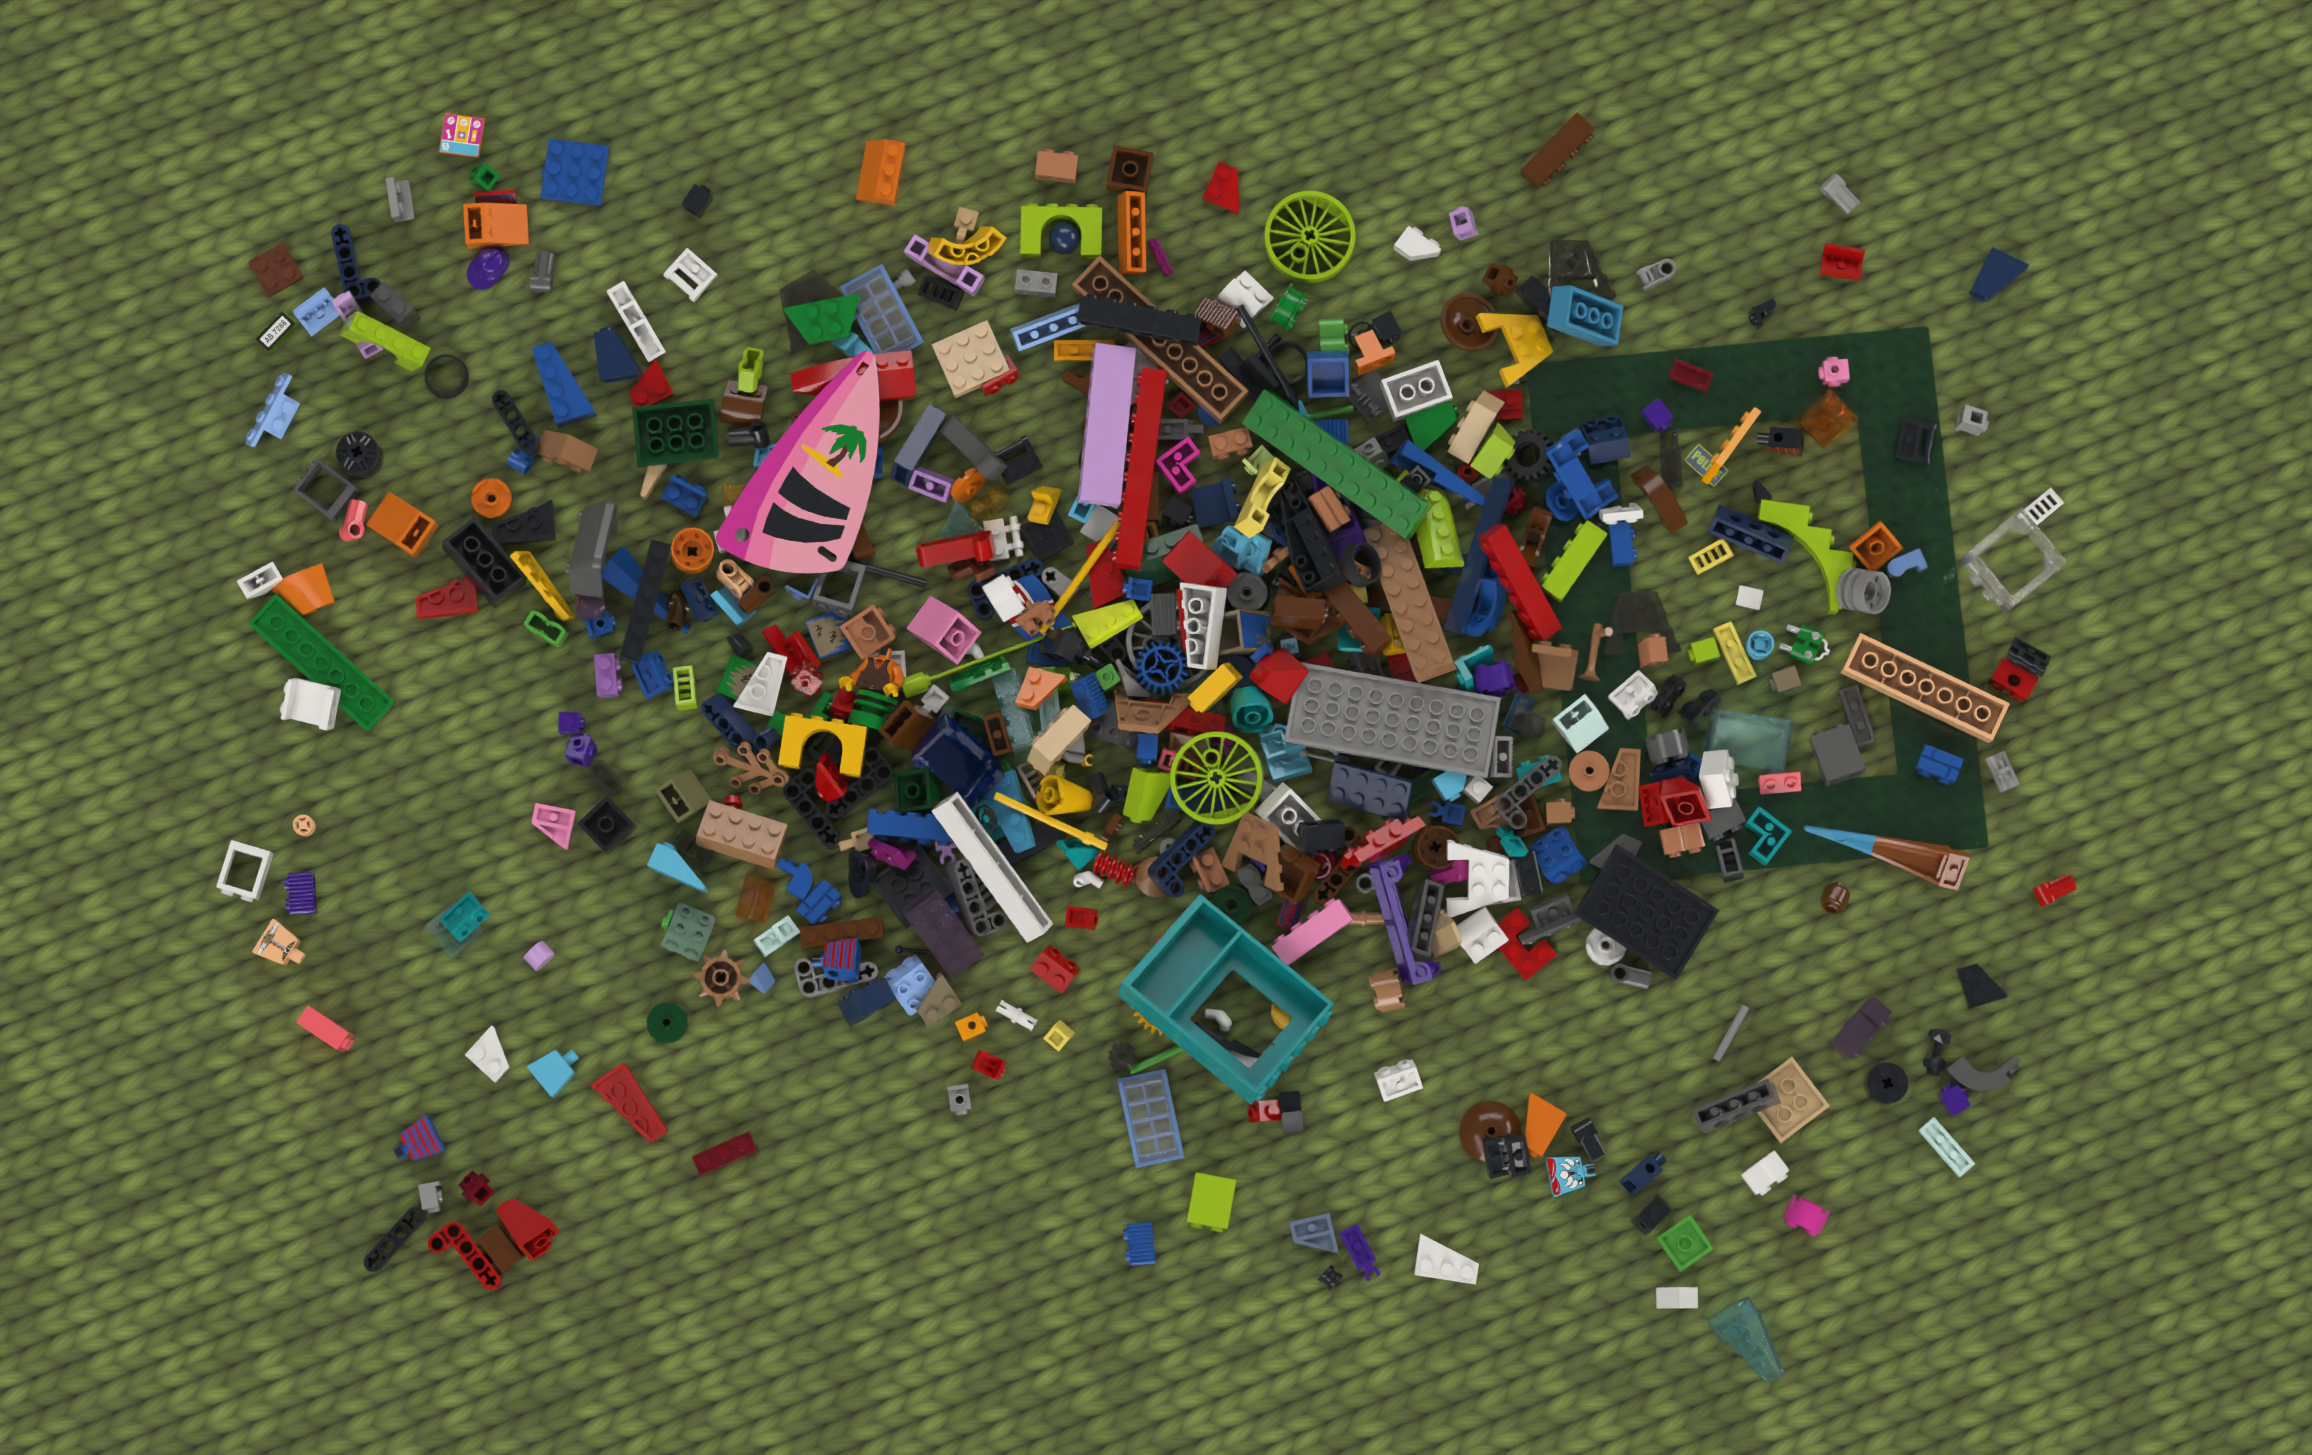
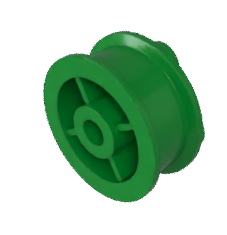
M1290 283L1285 294L1282 295L1269 322L1275 321L1282 325L1284 331L1287 328L1292 329L1299 316L1296 314L1297 310L1301 312L1309 299L1306 297L1308 292L1302 293L1292 287V283Z

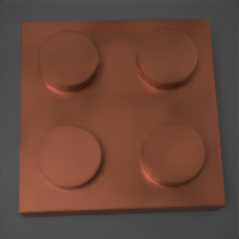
M284 242L248 262L268 298L304 278Z

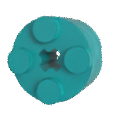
M1259 686L1237 688L1233 691L1230 699V708L1233 724L1236 728L1239 727L1245 733H1258L1263 731L1268 723L1271 724L1273 721V711L1270 696Z

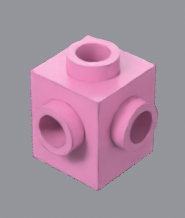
M1828 357L1826 361L1822 362L1821 367H1818L1819 379H1822L1823 385L1828 384L1829 387L1841 386V383L1849 381L1848 359L1838 360V357Z

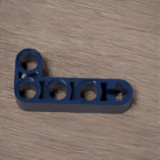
M337 224L332 228L331 236L343 291L346 293L348 291L351 292L353 289H359V294L354 297L358 304L372 301L373 299L370 297L372 293L369 292V289L374 284L380 285L381 282L377 278H361L352 233L346 225ZM342 231L345 233L343 234L345 243H342V240L339 237L341 235L340 232ZM344 251H351L348 258H341ZM348 270H355L353 277H346L345 274Z
M1035 558L996 572L987 580L979 582L975 580L970 583L968 593L978 618L981 620L991 619L994 615V607L984 591L979 596L973 595L972 589L979 586L982 588L983 585L1001 574H1004L1005 577H1010L1011 573L1019 572L1021 578L1025 577L1023 568H1025L1027 576L1033 574L1039 579L1044 571L1042 562ZM1032 565L1040 567L1038 568V573L1034 574L1033 571H1030ZM983 605L990 607V612L986 615L979 612L980 607Z
M721 694L712 696L701 705L702 713L736 751L740 743L747 742L751 745V750L757 758V754L761 749L770 751L779 740L778 732L772 727H767L757 733ZM742 756L747 762H749L746 756Z
M1199 821L1194 822L1148 867V876L1164 895L1180 897L1184 893L1185 885L1176 873L1214 837V825ZM1188 840L1191 841V846L1189 849H1187L1186 847ZM1174 854H1176V855H1177V859H1176V861L1173 863V862H1172V856H1173ZM1159 868H1162V875L1159 877L1157 872ZM1174 882L1175 889L1171 892L1170 885Z

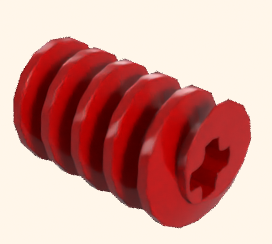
M1101 850L1094 863L1093 873L1101 870V877L1108 873L1109 881L1115 877V884L1123 881L1122 887L1126 888L1132 883L1139 867L1137 866L1132 870V863L1124 866L1125 859L1118 863L1117 855L1110 859V852L1108 851L1105 855H1102L1103 850Z

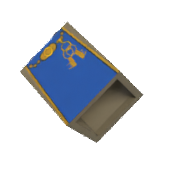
M1238 609L1224 613L1218 657L1251 656L1264 643L1274 652L1269 612Z

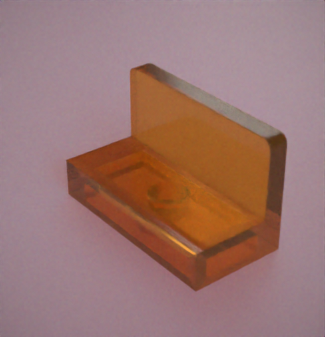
M746 877L736 917L766 924L776 884Z

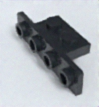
M1230 347L1218 357V360L1227 371L1248 390V395L1254 402L1257 401L1264 389L1272 392L1280 385L1275 376L1269 372L1254 353L1244 361Z

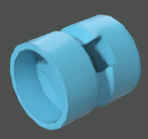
M1762 630L1752 633L1745 642V652L1753 660L1765 659L1774 648L1773 637L1768 632Z

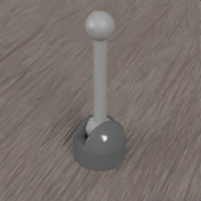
M1306 749L1300 751L1302 757L1309 756L1330 762L1337 760L1348 763L1350 757L1349 755L1341 754L1336 756V758L1310 753Z

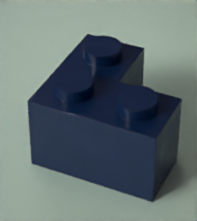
M875 978L866 983L867 987L861 989L858 986L842 997L843 1001L838 1006L849 1027L867 1019L874 1012L889 1006L897 1000L886 978L879 981Z

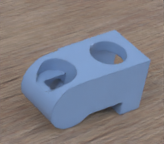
M1919 548L1890 561L1886 567V573L1889 577L1896 579L1901 577L1906 571L1916 568L1918 572L1926 570L1928 566Z

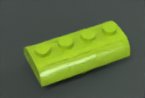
M1442 489L1422 490L1418 495L1433 505L1416 530L1424 567H1464V559L1451 512L1448 493Z

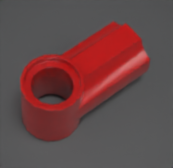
M2068 874L2050 883L2049 881L2032 888L2040 907L2056 901L2057 898L2077 890L2074 879Z

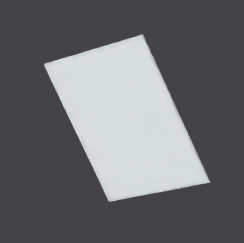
M1740 585L1736 605L1760 610L1764 591Z

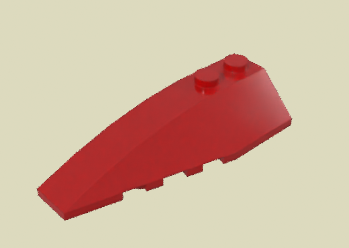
M911 350L874 354L878 374L879 401L916 397ZM855 357L836 360L790 373L793 393L818 395ZM862 362L856 370L857 375H863L869 365Z

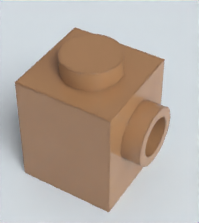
M1553 799V802L1545 803V825H1570L1571 819H1575V808L1571 807V802H1566V799Z

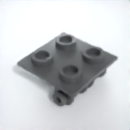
M1376 370L1365 373L1355 383L1353 382L1349 386V396H1346L1369 423L1388 408L1380 387L1383 377Z

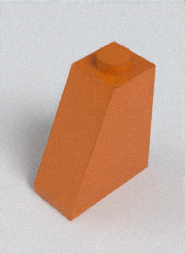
M1530 1093L1528 1096L1524 1135L1526 1136L1528 1154L1536 1158L1537 1156H1543L1567 1113L1533 1093Z

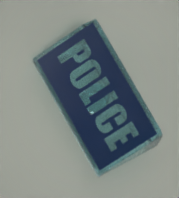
M1517 690L1501 730L1520 737L1535 699Z

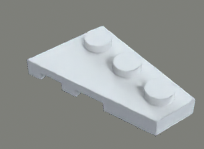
M767 652L733 707L773 716L787 656Z

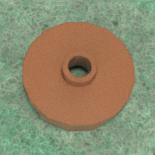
M1584 751L1573 758L1568 772L1570 780L1575 787L1582 791L1592 792L1604 786L1608 780L1610 770L1608 762L1601 754L1594 751ZM1586 768H1592L1593 773L1587 774Z

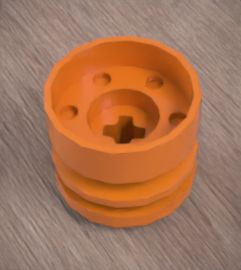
M694 527L680 531L673 539L671 546V558L675 567L682 573L689 575L700 574L707 570L712 563L714 555V545L709 534L702 529ZM689 549L692 551L697 550L695 557L693 555L688 556Z

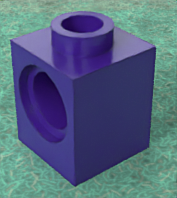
M1659 398L1641 412V415L1655 432L1660 429L1663 432L1672 425L1670 421L1674 416Z

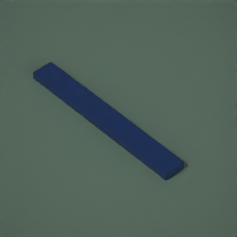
M1493 477L1443 628L1445 632L1464 636L1489 560L1488 555L1480 547L1481 543L1478 537L1495 524H1501L1514 484L1510 480Z

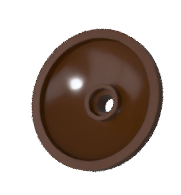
M1462 293L1452 297L1444 305L1440 316V324L1445 337L1454 346L1464 351L1476 352L1487 348L1495 340L1499 328L1482 333L1476 316L1479 313L1496 314L1492 305L1484 298L1471 293Z
M1484 1101L1472 1106L1463 1116L1459 1128L1460 1140L1464 1149L1471 1157L1481 1162H1485L1482 1139L1503 1135H1521L1520 1121L1515 1112L1507 1105L1496 1101ZM1488 1128H1494L1495 1134L1489 1135L1487 1132Z

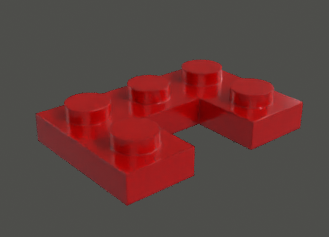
M1517 907L1498 923L1509 939L1498 949L1526 981L1557 954L1545 939L1529 952L1515 936L1530 924V921Z

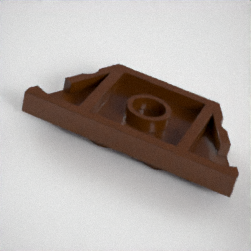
M1282 578L1280 579L1277 596L1307 598L1303 592ZM1328 610L1327 619H1325L1324 624H1321L1319 630L1280 628L1308 646L1344 627L1345 624H1340L1335 618L1334 613Z

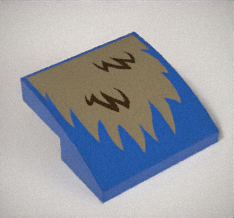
M830 612L805 621L820 660L853 649L840 629V626L848 621L847 617H840L835 612Z

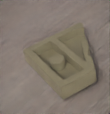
M941 972L937 974V979L933 986L928 988L925 998L920 1001L916 1008L927 1027H930L962 1005Z

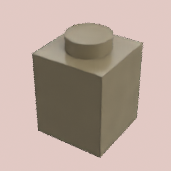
M1795 666L1772 673L1768 680L1771 691H1775L1776 695L1799 688L1802 685Z

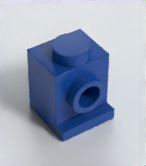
M608 611L584 618L592 640L615 633L616 620L614 615H610ZM603 620L604 626L598 627V621Z

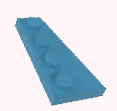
M1012 769L977 784L985 800L994 810L1013 850L1020 853L1035 847L1036 844L1028 815L993 799L995 793L999 792L1025 805L1016 771Z

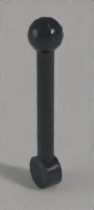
M900 945L895 948L896 953L930 954L932 957L938 955L936 949L903 948Z

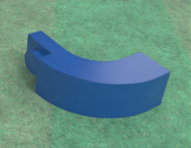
M1492 567L1485 569L1479 587L1478 603L1475 611L1469 618L1464 634L1480 637L1484 632L1491 633L1501 617L1507 590L1500 584V577Z

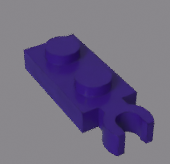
M1358 1224L1340 1232L1339 1235L1358 1270L1364 1268L1365 1279L1370 1281L1369 1271H1375L1376 1275L1379 1276L1380 1271L1372 1265L1377 1260Z

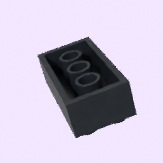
M475 517L443 541V551L494 608H497L526 585V575Z

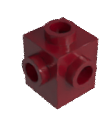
M1513 485L1504 512L1505 514L1509 512L1513 517L1522 513L1525 507L1529 505L1525 499L1527 494L1520 486L1516 488Z
M473 1170L459 1183V1187L463 1190L461 1194L469 1202L473 1200L480 1207L495 1191L488 1184L490 1180L483 1173L478 1175Z

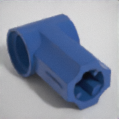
M526 439L525 441L529 445L528 448L531 449L533 447L532 443ZM519 447L510 454L507 465L525 475L532 467L533 459L536 455L529 456Z

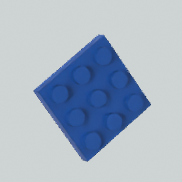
M549 139L541 199L602 206L609 146Z

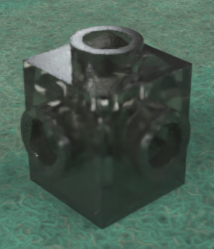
M1122 1042L1119 1045L1115 1043L1108 1051L1110 1054L1108 1059L1111 1061L1109 1065L1117 1072L1119 1070L1125 1072L1126 1069L1130 1071L1137 1063L1135 1060L1137 1055L1134 1053L1136 1049L1128 1042L1125 1045ZM1123 1052L1126 1054L1127 1057L1125 1060L1119 1059L1118 1056L1120 1053Z

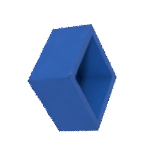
M1347 350L1307 352L1308 398L1349 396V357Z

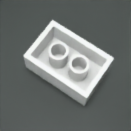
M1439 360L1385 378L1380 383L1394 422L1404 419V416L1452 401L1453 398Z
M1282 782L1254 811L1260 818L1277 825L1279 837L1286 844L1288 843L1301 851L1302 857L1307 853L1299 846V822L1321 819L1290 787Z

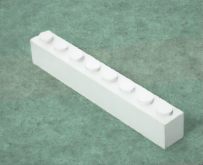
M958 792L942 800L932 810L933 814L957 845L960 852L970 862L972 868L1005 911L1008 918L1013 922L1019 933L1027 943L1043 935L1053 925L1052 921Z

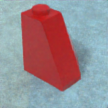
M514 1198L503 1202L500 1207L495 1209L517 1246L531 1261L549 1251L552 1246L550 1242L552 1237L557 1236L559 1233V1229L550 1219Z

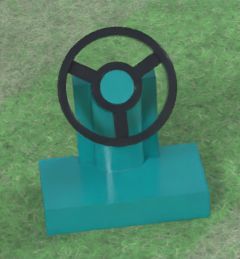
M986 800L970 808L994 842L1005 837L994 810Z

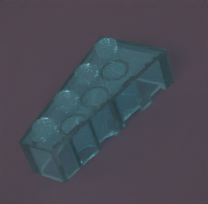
M1014 668L992 676V681L1015 756L1031 751V743L1038 736V733L1032 730L1031 724L1034 723L1032 712H1027L1026 708L1019 707L1015 703L1023 681L1021 674L1016 673Z

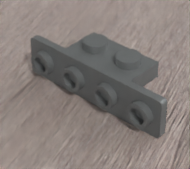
M1565 893L1530 908L1529 911L1535 927L1519 933L1517 936L1522 945L1532 944L1543 936L1555 934L1557 930L1572 927L1581 919L1573 915L1575 910L1568 894Z

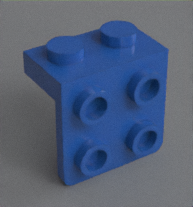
M1560 825L1530 845L1531 851H1535L1537 862L1544 875L1554 886L1588 865L1587 860L1577 849L1564 825Z

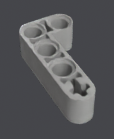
M801 958L797 960L794 966L799 989L808 998L865 984L878 978L879 970L874 963L865 962L860 964L859 971L860 973L866 972L867 967H870L871 970L875 969L871 977L864 974L861 975L862 980L858 979V982L850 983L835 980L833 987L826 988L824 986L825 973L816 976L815 969L810 960ZM802 963H808L810 966L809 971L805 974L799 972V966ZM807 983L815 985V990L812 993H805L804 986Z

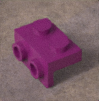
M871 838L867 843L872 850L871 854L876 859L887 862L902 870H906L917 856L915 852L890 841L883 843Z

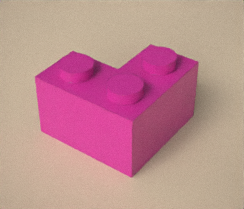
M1187 437L1156 460L1155 465L1179 496L1196 485V479L1186 467L1200 457V451L1192 440Z

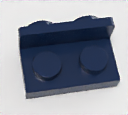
M702 577L685 581L680 585L696 621L702 620L707 622L719 614Z

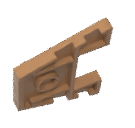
M1114 686L1118 729L1158 734L1190 702L1187 698L1190 694L1178 692L1173 693L1169 704L1131 700L1132 696L1126 695L1122 686Z
M1251 813L1243 814L1223 859L1222 866L1234 872L1240 870L1242 854L1267 865L1265 886L1277 892L1283 891L1284 885L1280 883L1279 874L1282 873V865L1278 863V852H1280L1278 826Z

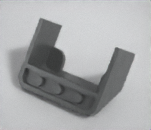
M605 500L586 506L583 511H579L578 523L580 525L571 562L566 564V574H569V587L572 594L603 597L602 569L611 533H618L617 502L614 500Z

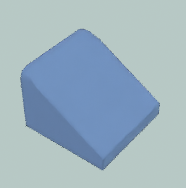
M764 963L761 964L750 978V984L764 994L776 982Z

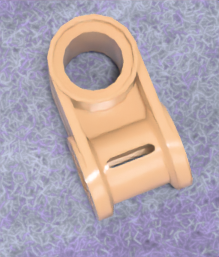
M725 559L720 563L716 573L718 580L729 589L733 596L738 599L742 598L743 593L755 585L753 579L733 560ZM722 569H729L731 574L724 573Z

